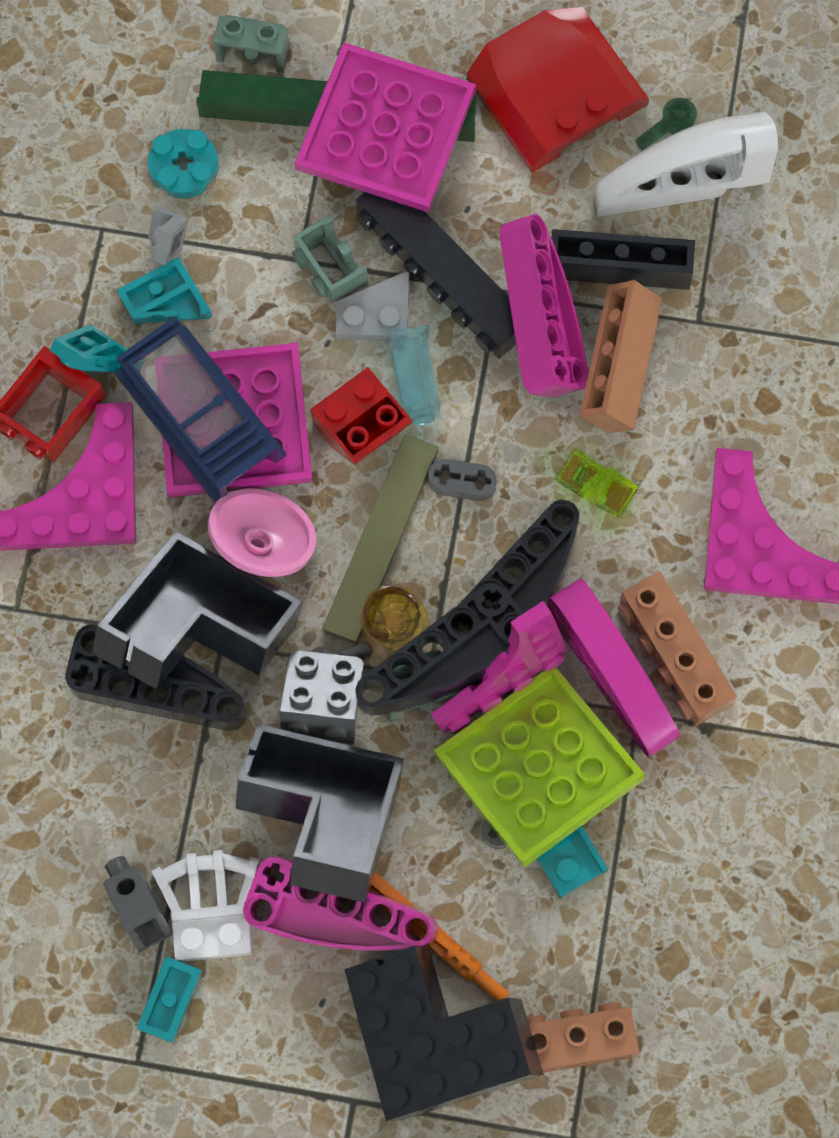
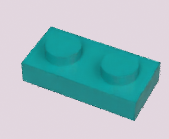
M166 956L136 1029L174 1044L202 975V970Z

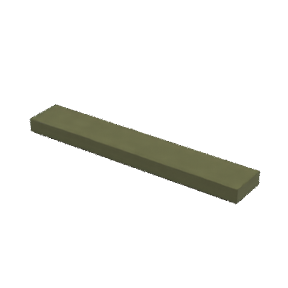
M404 434L322 627L323 632L357 645L364 629L362 616L364 604L370 594L382 586L427 479L430 466L433 464L438 453V446Z

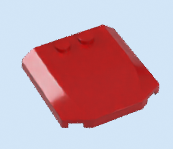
M583 7L544 10L488 42L466 74V80L476 84V95L531 173L559 158L562 150L615 118L619 122L646 107L649 103L648 96Z

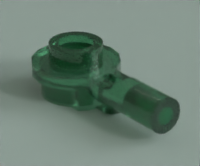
M674 98L668 101L662 111V120L635 139L639 149L645 150L668 132L675 134L683 129L692 127L697 118V110L694 104L684 98Z

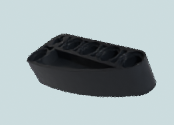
M563 499L553 502L462 601L482 586L496 584L507 591L524 613L542 601L548 607V599L555 595L572 554L579 522V511L576 505L569 500ZM557 515H566L571 519L572 523L564 527L558 526L554 523L553 518ZM534 541H542L548 546V549L542 553H535L529 548V544ZM510 567H518L523 571L524 575L514 580L508 578L504 572ZM498 603L494 606L485 605V609L488 610L490 607H492L493 610H497ZM458 621L452 626L456 633L466 634L470 632L468 628H464L462 631L459 630V622L466 625L467 621ZM512 627L505 631V635L508 638L510 637Z
M487 584L482 586L357 682L355 691L360 710L371 716L404 711L449 696L480 681L486 673V669L500 653H509L507 649L511 644L508 641L509 638L505 635V631L512 627L511 621L524 614V612L500 585ZM490 600L491 603L498 601V609L493 610L492 607L488 610L485 609V601ZM464 620L471 624L472 629L466 634L456 633L452 629V626L458 621ZM429 643L439 644L443 649L435 657L427 656L422 650ZM400 665H406L413 670V674L407 679H398L393 675V670ZM369 688H378L383 692L382 698L376 702L366 701L363 698V694Z
M88 624L77 631L65 672L67 685L76 698L225 731L237 730L245 723L247 711L242 697L219 677L198 663L182 656L158 687L166 691L164 698L157 703H153L147 700V696L155 688L129 674V666L124 665L120 669L92 652L85 650L86 643L96 636L97 625ZM86 674H89L91 681H85L83 686H80L77 680H82ZM116 682H129L128 690L121 695L111 693V689ZM190 696H198L202 699L201 705L195 710L183 708L184 701ZM233 703L238 706V711L233 717L224 718L219 715L221 707L225 704Z

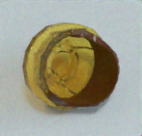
M398 584L382 585L368 593L360 607V624L365 634L376 644L388 650H399L430 626L427 611L420 599L410 589Z

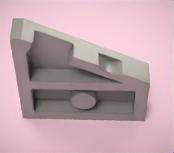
M409 272L398 274L337 301L336 340L407 341Z

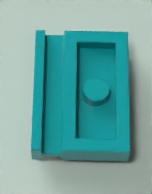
M582 826L537 858L538 863L560 899L608 871L607 866Z

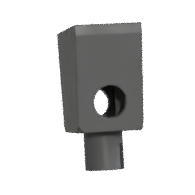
M124 856L116 857L107 862L105 869L110 878L105 880L103 885L125 931L138 951L142 952L172 936L173 932L137 865L130 867Z

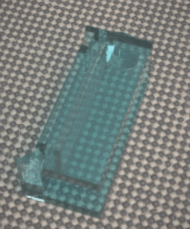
M429 325L389 331L390 347L402 408L413 420V424H429L435 418L441 417L440 402L428 346Z

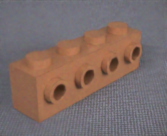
M635 280L608 285L579 417L606 433L635 429L662 303V297Z
M659 571L624 590L621 593V605L618 606L620 615L628 626L633 624L640 635L637 637L640 648L647 657L653 656L659 666L656 669L657 675L666 688L672 687L678 697L675 700L676 706L685 720L690 718L696 727L733 706L737 698L736 693L662 573Z
M614 1002L598 1006L599 1012L583 1014V1009H572L560 1012L561 1018L545 1021V1015L527 1017L543 1073L636 1058L639 1055V1048L631 1007L621 1008V1002Z

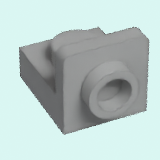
M157 207L153 211L148 234L149 240L152 241V246H155L153 261L166 265L182 249L188 218L161 207Z

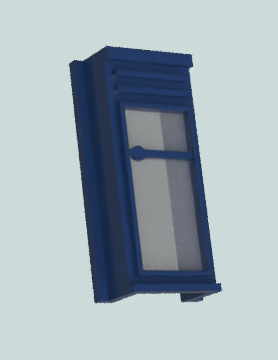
M176 316L116 357L120 370L114 373L116 378L214 504L220 498L227 495L226 487L267 457H270L276 464L287 456L284 449L185 324L182 326Z

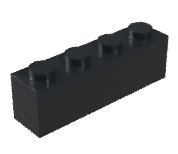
M552 229L551 239L559 256L566 280L607 284L635 280L645 287L690 289L694 267L695 240Z

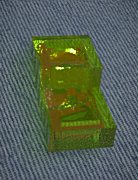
M577 448L571 451L554 478L555 481L576 495L617 517L622 516L639 488L638 485L612 467L604 468Z

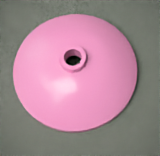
M262 489L232 491L214 504L208 518V534L215 549L229 563L250 574L280 577L295 573L310 561L316 547V532L307 514L291 500L271 491Z

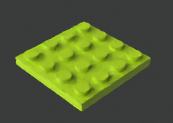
M557 668L543 671L527 687L511 694L434 750L437 759L524 868L645 780L644 772Z

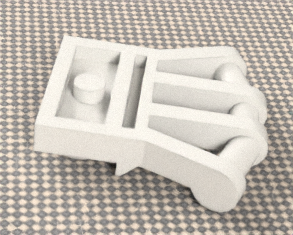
M223 850L213 851V855L197 856V853H188L187 857L164 869L158 867L152 870L153 876L171 910L175 960L187 962L252 955L250 924L244 918L243 907L261 859L251 857L250 860L223 853ZM225 869L245 874L238 902L234 905H228ZM215 870L218 906L202 908L199 871ZM188 873L191 909L181 910L169 882Z

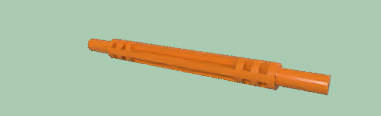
M374 872L370 891L417 908ZM381 904L380 906L392 916L391 910L386 905ZM416 918L410 924L409 930L416 938L422 940L427 934V925L422 919ZM438 926V934L435 940L426 946L468 983L473 981L495 1001L507 998L510 993L482 969L484 965Z

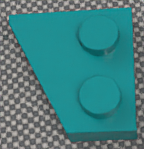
M179 257L116 290L119 299L134 324L168 322L175 316L179 321L203 320L213 317L209 306Z
M91 324L55 338L50 348V351L60 357L61 362L70 368L115 373L120 370L116 357L128 350ZM143 359L134 365L139 373L145 362Z

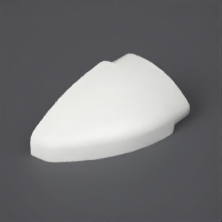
M763 111L720 118L683 129L648 147L604 176L597 183L594 194L597 217L717 198L722 196L729 188H744L768 184L778 152V136L774 121ZM717 173L722 178L718 180L711 179L707 174ZM675 178H682L687 182V184L678 185L675 184L672 180ZM641 184H648L652 186L653 189L649 191L641 190L638 186Z

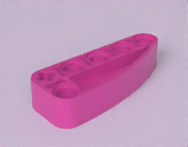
M531 214L504 223L499 231L523 385L532 395L551 398L583 390L586 388L589 374L584 344L566 276L548 229L538 214Z
M580 578L548 599V608L554 617L560 633L642 752L647 757H650L680 738L679 730L656 689L587 583Z
M282 857L266 858L260 863L243 907L244 918L253 927L293 940L339 949L369 951L405 949L412 946L419 947L432 943L438 934L437 921L429 913L370 890L366 903L356 901L354 909L349 913L343 911L340 907L339 896L320 892L317 897L311 899L306 895L304 888L290 885L293 860ZM279 865H281L280 872L285 874L283 881L276 880V883H274L275 877L270 874L271 869L279 868ZM262 900L268 901L272 908L271 916L266 921L259 919L256 913V907ZM381 904L386 905L392 914L391 920L386 926L379 925L374 917L376 908ZM416 918L422 919L427 925V934L422 940H416L410 934V924Z

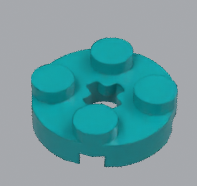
M176 129L164 135H159L153 140L152 149L148 155V168L153 183L175 198H191L202 194L207 190V185L211 183L212 179L214 178L215 180L219 170L216 149L207 138V135L201 130ZM181 157H186L193 161L187 164L186 170H181L179 165H174Z

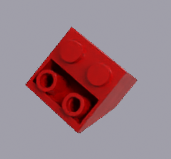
M369 367L310 409L313 425L337 453L354 465L358 464L413 423V420Z

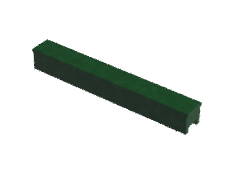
M202 70L199 97L196 98L199 117L309 127L328 81ZM477 95L473 97L457 141L475 142Z

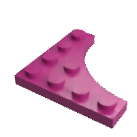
M132 402L96 404L95 420L88 445L82 457L66 478L52 490L32 502L0 511V551L136 544Z
M717 448L715 452L704 590L839 604V563L821 558L802 548L790 539L771 518L761 500L755 482L753 451Z
M544 601L511 621L512 628L508 639L511 645L507 649L509 653L503 652L496 657L486 669V673L481 678L482 683L479 686L476 684L467 686L455 697L431 713L444 734L450 730L451 732L461 730L470 722L471 716L480 710L483 712L491 710L502 701V696L511 690L517 692L524 689L533 681L532 677L544 669L546 671L553 670L564 661V656L569 652L554 617Z

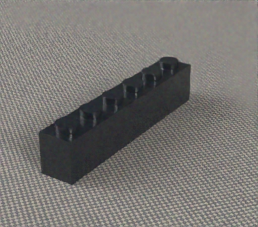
M366 192L356 199V219L360 225L368 232L373 230L380 237V244L386 252L392 256L396 254L404 262L403 266L409 272V275L415 280L420 278L428 286L427 291L433 300L438 304L444 303L452 311L451 316L454 321L463 329L468 327L476 335L475 340L486 353L492 352L500 359L516 345L509 296L425 211Z

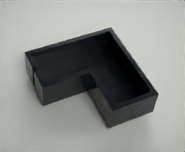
M175 531L97 625L92 653L120 669L124 665L129 666V674L155 689L160 686L194 641L260 676L295 629L303 601L260 577L235 567L223 557Z
M257 724L248 754L238 777L235 809L303 825L293 855L290 885L366 903L400 788L404 758Z
M412 946L383 956L384 960L373 959L344 969L386 1121H402L544 1075L522 999L508 997L449 1017L429 948Z

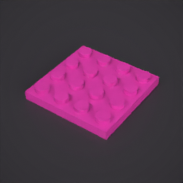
M343 42L295 161V170L429 213L475 95L476 84Z
M298 343L207 352L287 453V456L276 464L270 457H267L228 485L226 491L313 482ZM189 354L155 358L158 397L179 424L211 403L216 395H220ZM224 401L222 406H216L184 430L201 451L239 424L241 420L227 402ZM162 437L168 498L207 494Z

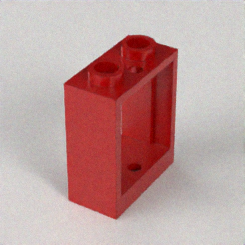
M44 345L0 400V433L10 440L17 437L25 443L24 448L35 458L41 460L43 457H46L54 463L94 413L96 404H101L105 399L106 395L102 384L83 371L64 365L60 357L52 353ZM47 374L83 398L49 443L12 419Z

